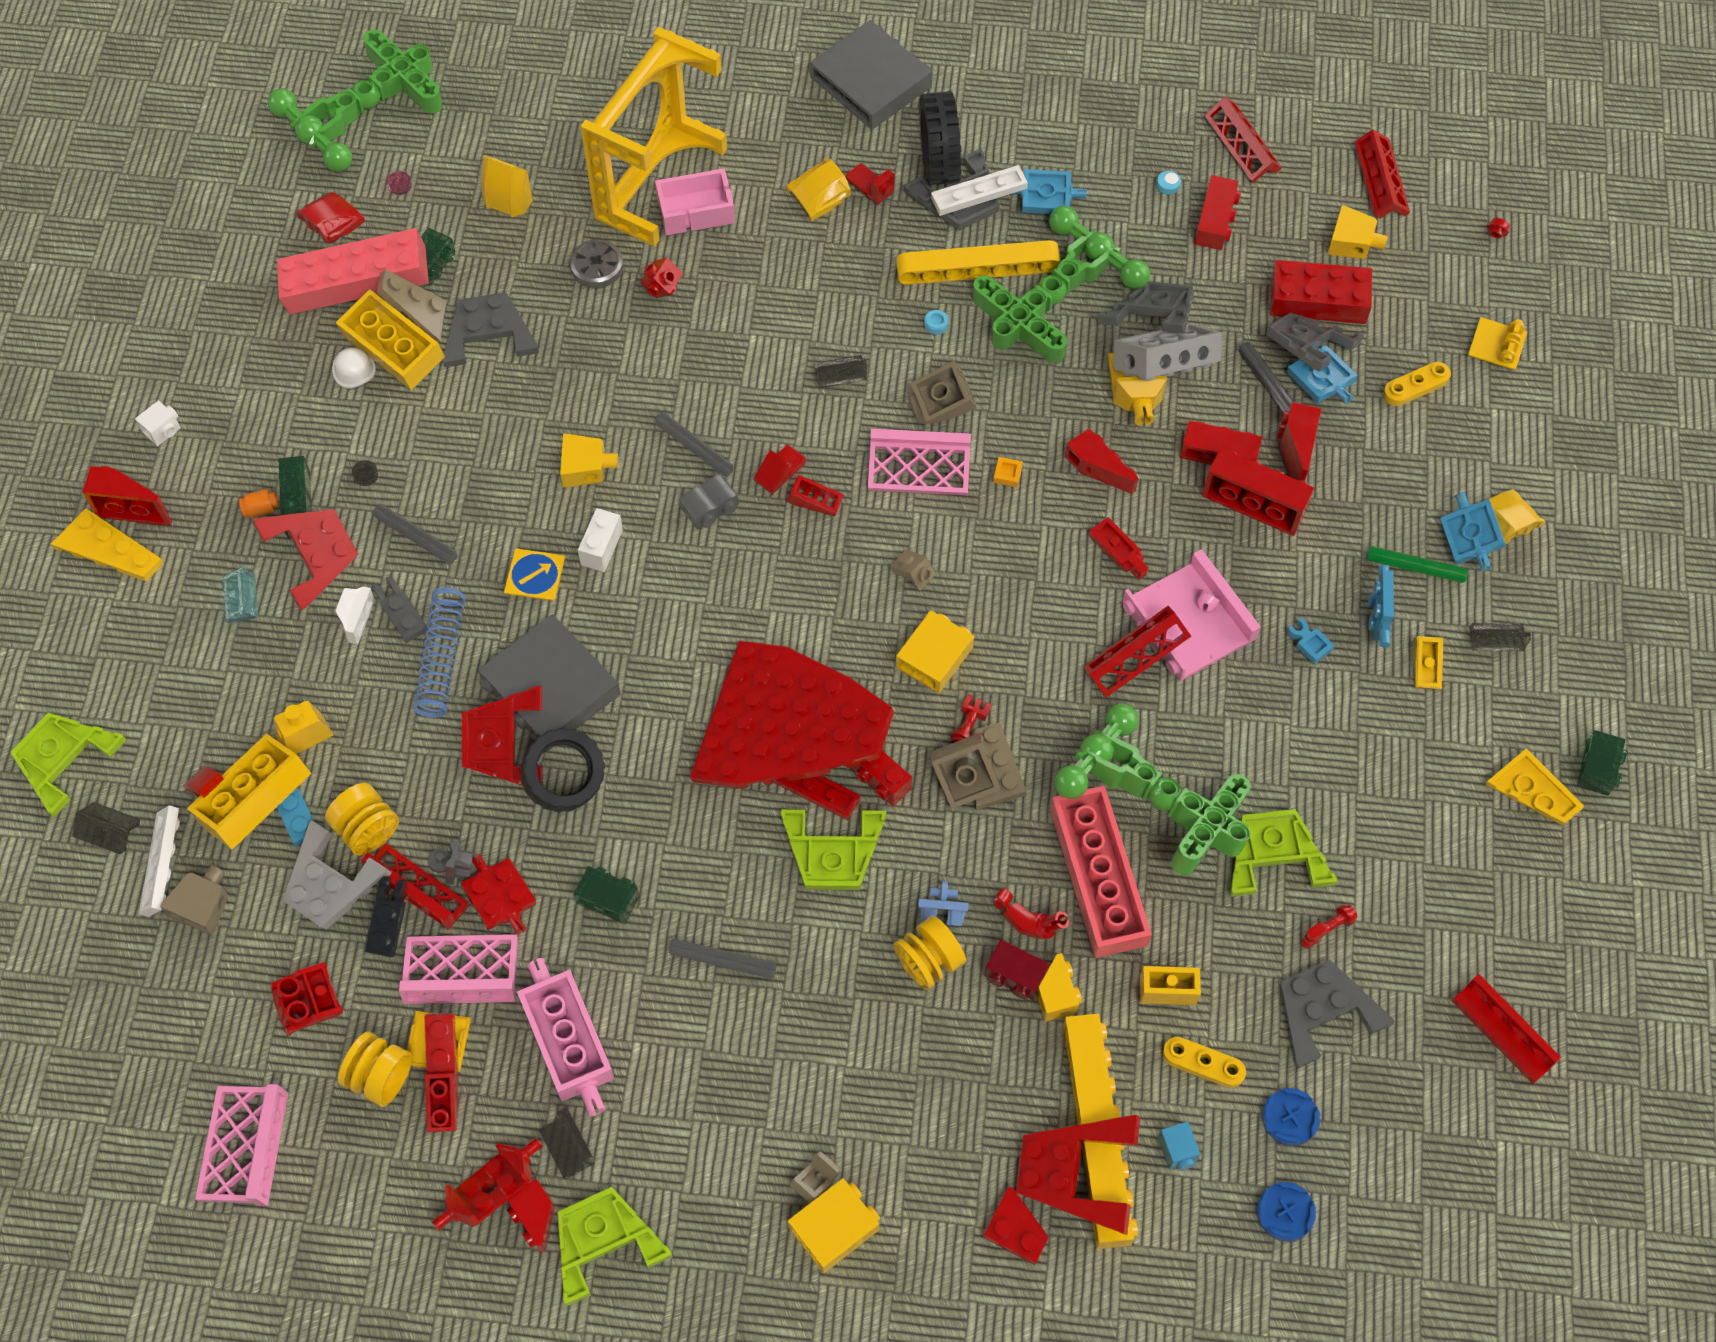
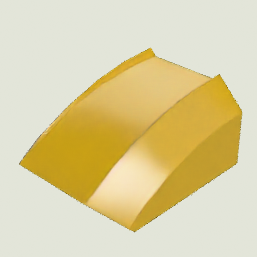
M483 156L481 189L486 208H492L509 214L512 218L525 214L533 201L528 171L490 156Z

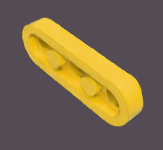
M1433 362L1388 382L1383 392V398L1390 405H1403L1445 386L1451 376V371L1446 364Z
M1173 1037L1166 1042L1163 1048V1058L1170 1066L1224 1087H1238L1246 1076V1068L1240 1060L1187 1039ZM1180 1047L1183 1053L1176 1054L1173 1048ZM1206 1057L1210 1063L1205 1065L1200 1061V1058ZM1227 1068H1234L1237 1074H1229Z

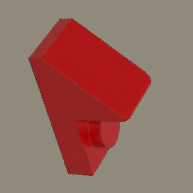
M788 444L777 454L770 450L755 475L754 481L773 495L806 464V458Z

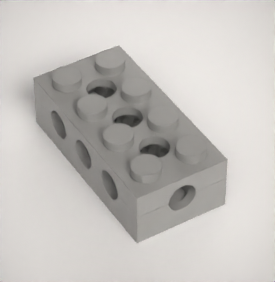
M1189 323L1184 334L1164 332L1161 329L1114 340V369L1124 372V375L1139 376L1144 381L1155 380V376L1159 375L1172 376L1176 371L1189 372L1193 370V367H1210L1211 363L1221 361L1222 332Z

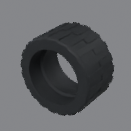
M558 728L546 731L545 734L538 736L524 754L520 767L521 783L525 788L524 791L536 805L538 804L543 809L554 812H569L585 805L598 792L604 779L605 762L603 761L601 750L597 747V743L590 739L587 734L573 728ZM559 745L570 746L579 751L587 763L588 774L584 785L577 792L570 795H556L546 790L540 783L537 775V764L541 755L551 747Z

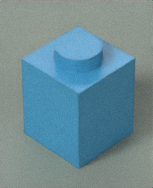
M1189 1122L1162 1129L1158 1139L1169 1169L1178 1167L1179 1171H1183L1195 1166L1194 1162H1197L1200 1151Z

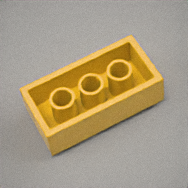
M371 289L336 322L341 333L348 341L364 351L367 356L411 391L445 357L437 341Z
M266 733L222 775L224 780L205 798L199 796L187 810L205 830L232 850L311 775V772L297 754Z

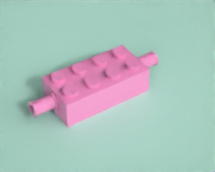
M538 958L536 961L540 970H537L534 961L527 965L535 984L517 991L561 1102L581 1095L588 1111V1116H596L594 1103L599 1114L606 1110L597 1087L614 1080L612 1069L571 971L567 970L551 977L545 960Z

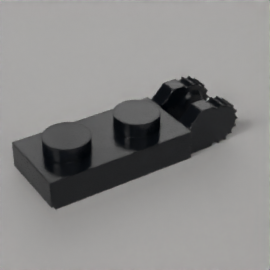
M384 876L381 878L378 887V897H376L365 952L394 957L406 905L404 901L407 881L399 880L397 882L394 900L388 899L391 879Z

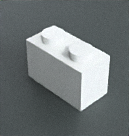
M596 508L578 548L582 566L605 572L623 531L620 515Z

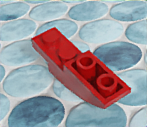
M455 1013L426 1014L424 1019L427 1073L425 1074L427 1132L456 1131L458 1118V1040H456Z

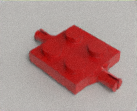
M480 854L477 855V859L474 856L472 862L478 873L462 882L461 888L487 930H490L500 924L510 922L517 935H520L521 931L524 933L527 928L519 917L524 911L536 905V899L510 858H507L496 865L488 867Z

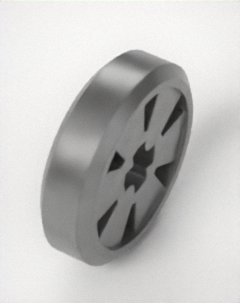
M605 240L584 242L571 255V272L575 280L586 287L602 288L609 286L622 274V254L614 244Z

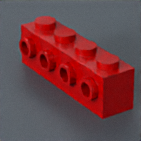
M883 750L879 759L870 762H860L857 766L849 768L861 782L868 784L882 800L887 801L892 807L912 790V776Z

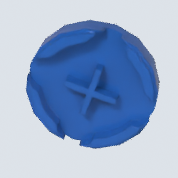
M1285 1088L1275 1092L1267 1099L1262 1110V1122L1266 1132L1275 1141L1287 1146H1298L1307 1143L1316 1134L1320 1125V1111L1307 1093L1299 1089Z
M1280 1182L1270 1186L1262 1193L1257 1204V1218L1262 1229L1269 1236L1279 1241L1293 1242L1302 1239L1312 1229L1316 1219V1207L1304 1188L1294 1183Z

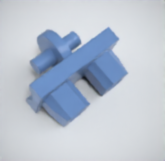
M942 881V888H931L930 896H939L941 901L919 899L918 907L921 908L922 922L931 915L937 917V909L948 910L947 925L962 926L969 903L947 901V897L958 898V890L948 889V881Z

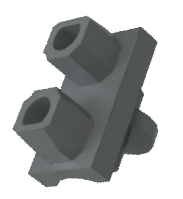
M451 841L450 853L444 849L432 851L428 857V865L434 872H446V884L454 885L455 878L467 880L471 877L473 852L459 850V842Z

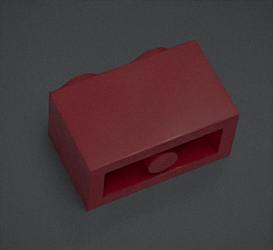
M1000 939L985 967L984 976L987 977L991 984L997 987L1005 986L1013 990L1012 993L1015 996L1024 1000L1029 998L1034 1001L1038 988L1050 968V963Z

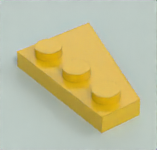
M1527 748L1486 782L1487 786L1562 826L1584 808V805Z

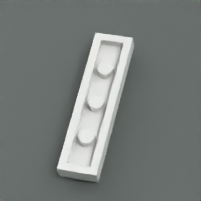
M1018 165L931 192V199L939 216L1025 190L1027 189L1028 182Z
M170 805L156 814L139 914L147 917L161 911L160 905L166 899V894H164L165 886L171 875L169 863L175 851L173 840L180 820L177 818L179 808Z

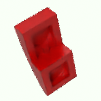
M203 766L183 787L195 796L205 798L224 778L214 769Z

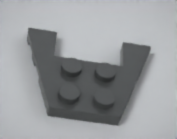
M981 148L963 156V163L972 176L953 185L989 175L988 165L985 163L984 152ZM922 176L904 184L903 191L939 216L931 199V192L933 191ZM996 198L939 217L956 229L961 230L998 212L1000 205Z
M1149 281L1145 286L1130 293L1127 301L1116 302L1111 305L1112 310L1106 314L1104 311L1100 312L1097 315L1098 324L1118 326L1129 313L1139 314L1141 317L1158 316L1165 319L1162 323L1164 332L1184 334L1194 296L1193 286Z
M506 292L458 299L444 353V367L466 364L464 343L514 336L517 356L539 353L536 341Z
M1291 312L1269 325L1266 332L1268 337L1319 372L1329 366L1332 356L1317 350V347L1331 340L1352 350L1361 344L1363 338L1362 334L1356 332L1354 336L1342 333L1343 328L1333 326L1330 329L1319 326L1320 321Z
M1330 959L1281 981L1279 985L1297 1069L1321 1057L1319 1050L1308 1033L1312 1029L1354 1010L1359 1014L1370 1035L1392 1026L1395 1022L1386 1011Z

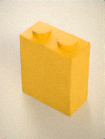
M930 610L896 655V668L939 694L973 649L974 635L967 628L958 627L950 622L945 615L937 614Z
M844 1178L788 1220V1228L823 1274L879 1231V1215L871 1205L866 1207L860 1200L862 1194L853 1182L848 1184Z

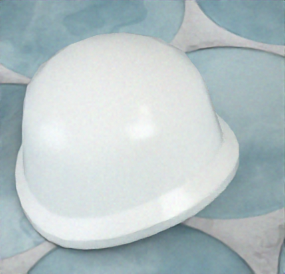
M350 347L342 350L336 356L332 372L335 381L340 386L356 388L374 377L376 367L374 361L364 351Z

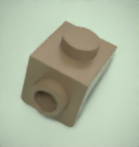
M907 549L890 565L894 574L911 579L917 590H922L935 576L927 556Z
M819 1151L814 1156L811 1164L793 1179L790 1186L811 1203L834 1184L840 1168L835 1165L833 1160Z

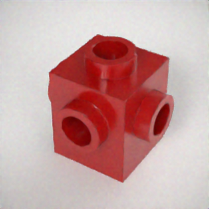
M668 257L653 261V263L646 267L644 270L645 275L640 283L655 298L670 296L677 289L676 284L683 275V272Z

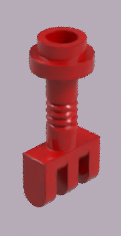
M968 694L961 708V712L967 714L966 719L960 729L952 732L951 744L970 737L969 733L976 719L986 721L993 704L987 702L984 710H982L980 707L983 700L978 698L974 706L970 705L973 701V696Z
M1349 904L1338 907L1336 909V916L1323 924L1319 922L1308 930L1301 941L1302 947L1306 949L1311 948L1320 942L1326 934L1342 924L1348 927L1354 924L1355 919L1358 917L1356 910Z

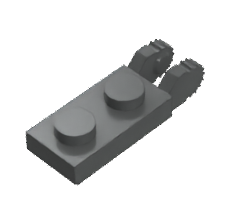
M391 575L386 577V583L394 594L385 597L382 588L377 583L372 585L373 591L380 600L381 607L405 643L428 631L427 625L404 591L399 589Z

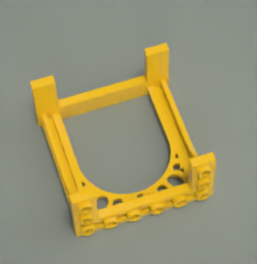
M657 27L653 33L654 44L594 121L585 120L580 126L595 219L654 247L660 241L658 225L624 210L659 162L679 150L700 147L707 148L720 155H723L727 150L725 133L719 129L707 126L699 120L686 116L681 64L686 63L717 77L722 71L721 54L661 27ZM657 82L661 106L655 129L648 143L643 146L610 131L611 127L639 91L647 84ZM611 156L631 164L616 185H614Z

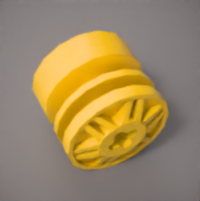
M368 783L356 784L345 790L330 804L325 814V820L337 835L342 836L343 842L349 846L354 855L358 856L378 849L394 834L399 824L397 814L390 809L387 803L382 802L381 796Z
M932 915L917 925L916 930L919 938L908 932L904 936L905 941L898 939L893 944L895 953L904 970L920 987L927 991L934 987V981L941 982L943 980L940 967L947 973L952 974L966 963L965 953L955 936L940 919Z
M370 1031L364 1032L347 1052L340 1067L338 1083L345 1089L350 1088L355 1094L364 1091L365 1099L380 1107H385L393 1101L404 1085L412 1066L413 1055L397 1045H390L387 1048V1041L385 1039L377 1038L376 1034Z

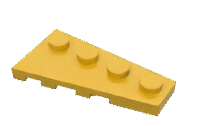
M87 508L51 543L55 550L69 552L80 559L92 560L97 565L109 566L116 569L117 572L146 582L164 564L160 557Z

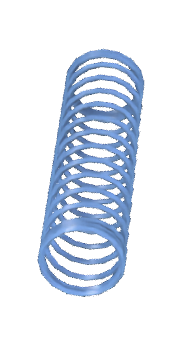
M443 587L432 592L431 600L433 603L430 606L431 613L428 615L430 621L427 623L428 631L425 633L427 639L424 641L425 649L422 651L423 658L420 661L422 667L419 669V673L421 676L417 679L419 685L416 688L417 695L414 698L415 702L413 704L414 711L425 717H442L446 715L448 709L443 702H447L449 697L444 693L451 690L446 684L452 681L448 675L454 672L450 665H453L455 660L451 656L456 655L457 652L453 647L458 645L454 638L460 635L456 629L461 627L458 620L462 619L463 616L459 611L464 609L462 604H464L466 599L461 591L453 588ZM453 593L459 595L462 600L459 602L448 599L441 600L436 595ZM436 603L451 607L461 606L462 608L459 610L447 609L437 605ZM433 605H435L436 607H438V608H440V609H437V610H434V611H433L432 607H433ZM435 612H454L459 614L460 617L457 619L445 618ZM434 614L438 618L431 620V615ZM448 620L456 622L459 626L455 628L443 627L433 621ZM432 622L437 627L430 629L429 625ZM447 629L456 632L457 635L454 637L442 636L432 630ZM431 632L436 636L428 638V633ZM445 638L453 640L456 644L446 646L435 643L430 639ZM429 640L434 645L427 647L426 643ZM443 647L451 649L454 653L451 655L439 654L429 648ZM428 650L433 654L425 656V651ZM441 656L449 658L453 662L450 664L437 663L427 657ZM426 659L431 663L424 665L423 661ZM427 666H444L451 669V672H436L428 669ZM425 668L429 673L422 674V669ZM442 675L450 680L439 682L428 679L425 676ZM421 677H423L429 682H424L421 684L420 679ZM438 684L447 687L448 690L436 691L423 685ZM421 686L422 688L426 689L427 691H424V692H420V693H419V690H418V689H419V687ZM421 694H440L445 696L447 699L433 700ZM418 696L424 698L422 700L417 701ZM421 704H431L442 709H430ZM419 705V706L422 707L423 709H426V710H429V711H434V712H440V713H429V712H425V711H422V710L418 709L416 706Z

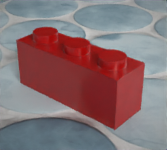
M1211 175L1194 245L1222 250L1224 241L1229 242L1232 228L1228 227V224H1234L1237 209H1232L1233 204L1238 205L1241 191H1237L1239 181Z
M1189 420L1180 458L1212 465L1222 447L1226 450L1235 451L1238 455L1247 459L1257 461L1262 436L1251 432L1231 430L1228 427L1208 425L1201 421L1194 422Z

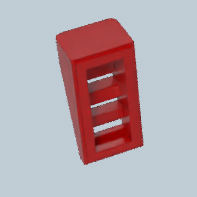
M798 474L786 502L835 517L844 494ZM809 492L814 493L813 498L808 497ZM819 495L824 496L822 502L817 501ZM829 498L834 499L831 507L826 505Z

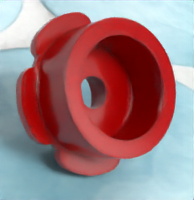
M1493 218L1491 223L1487 224L1489 235L1497 239L1508 236L1510 224L1504 219Z

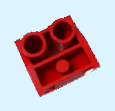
M334 192L327 193L302 209L295 211L297 218L305 221L309 229L319 233L322 240L326 243L336 242L341 236L350 234L365 222V218L351 204Z
M326 962L297 970L278 981L270 983L274 1004L287 1037L298 1030L343 1014L342 1006L338 1002L329 977Z

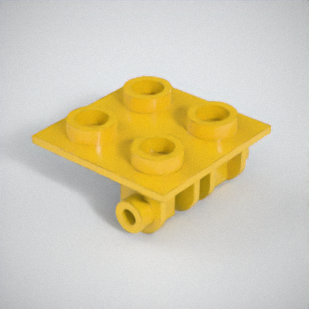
M1480 317L1468 356L1516 370L1527 335V331H1524L1523 321L1515 319L1508 326Z

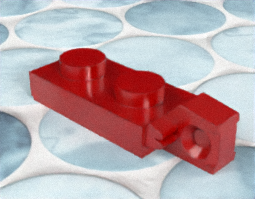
M1109 517L1089 530L1088 535L1121 569L1125 572L1130 570L1138 580L1147 575L1148 566L1143 562L1144 557L1141 554V549Z

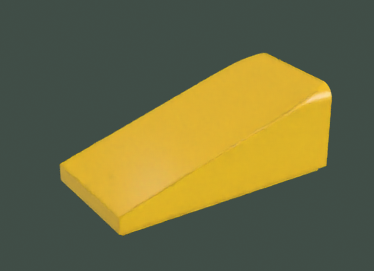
M1417 636L1413 639L1415 688L1442 689L1443 638Z

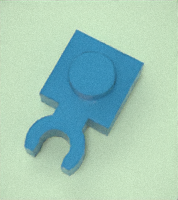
M1302 618L1297 622V626L1301 628L1300 631L1295 630L1292 626L1287 630L1288 635L1292 639L1299 640L1296 647L1314 665L1333 651L1335 647L1317 628L1311 632L1308 629L1307 622Z

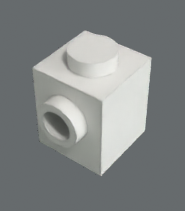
M159 400L135 418L141 432L156 446L174 436L180 429L177 421L179 416L176 411L169 405L165 407Z

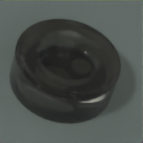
M363 460L354 465L352 475L358 485L369 486L377 481L378 470L373 462Z

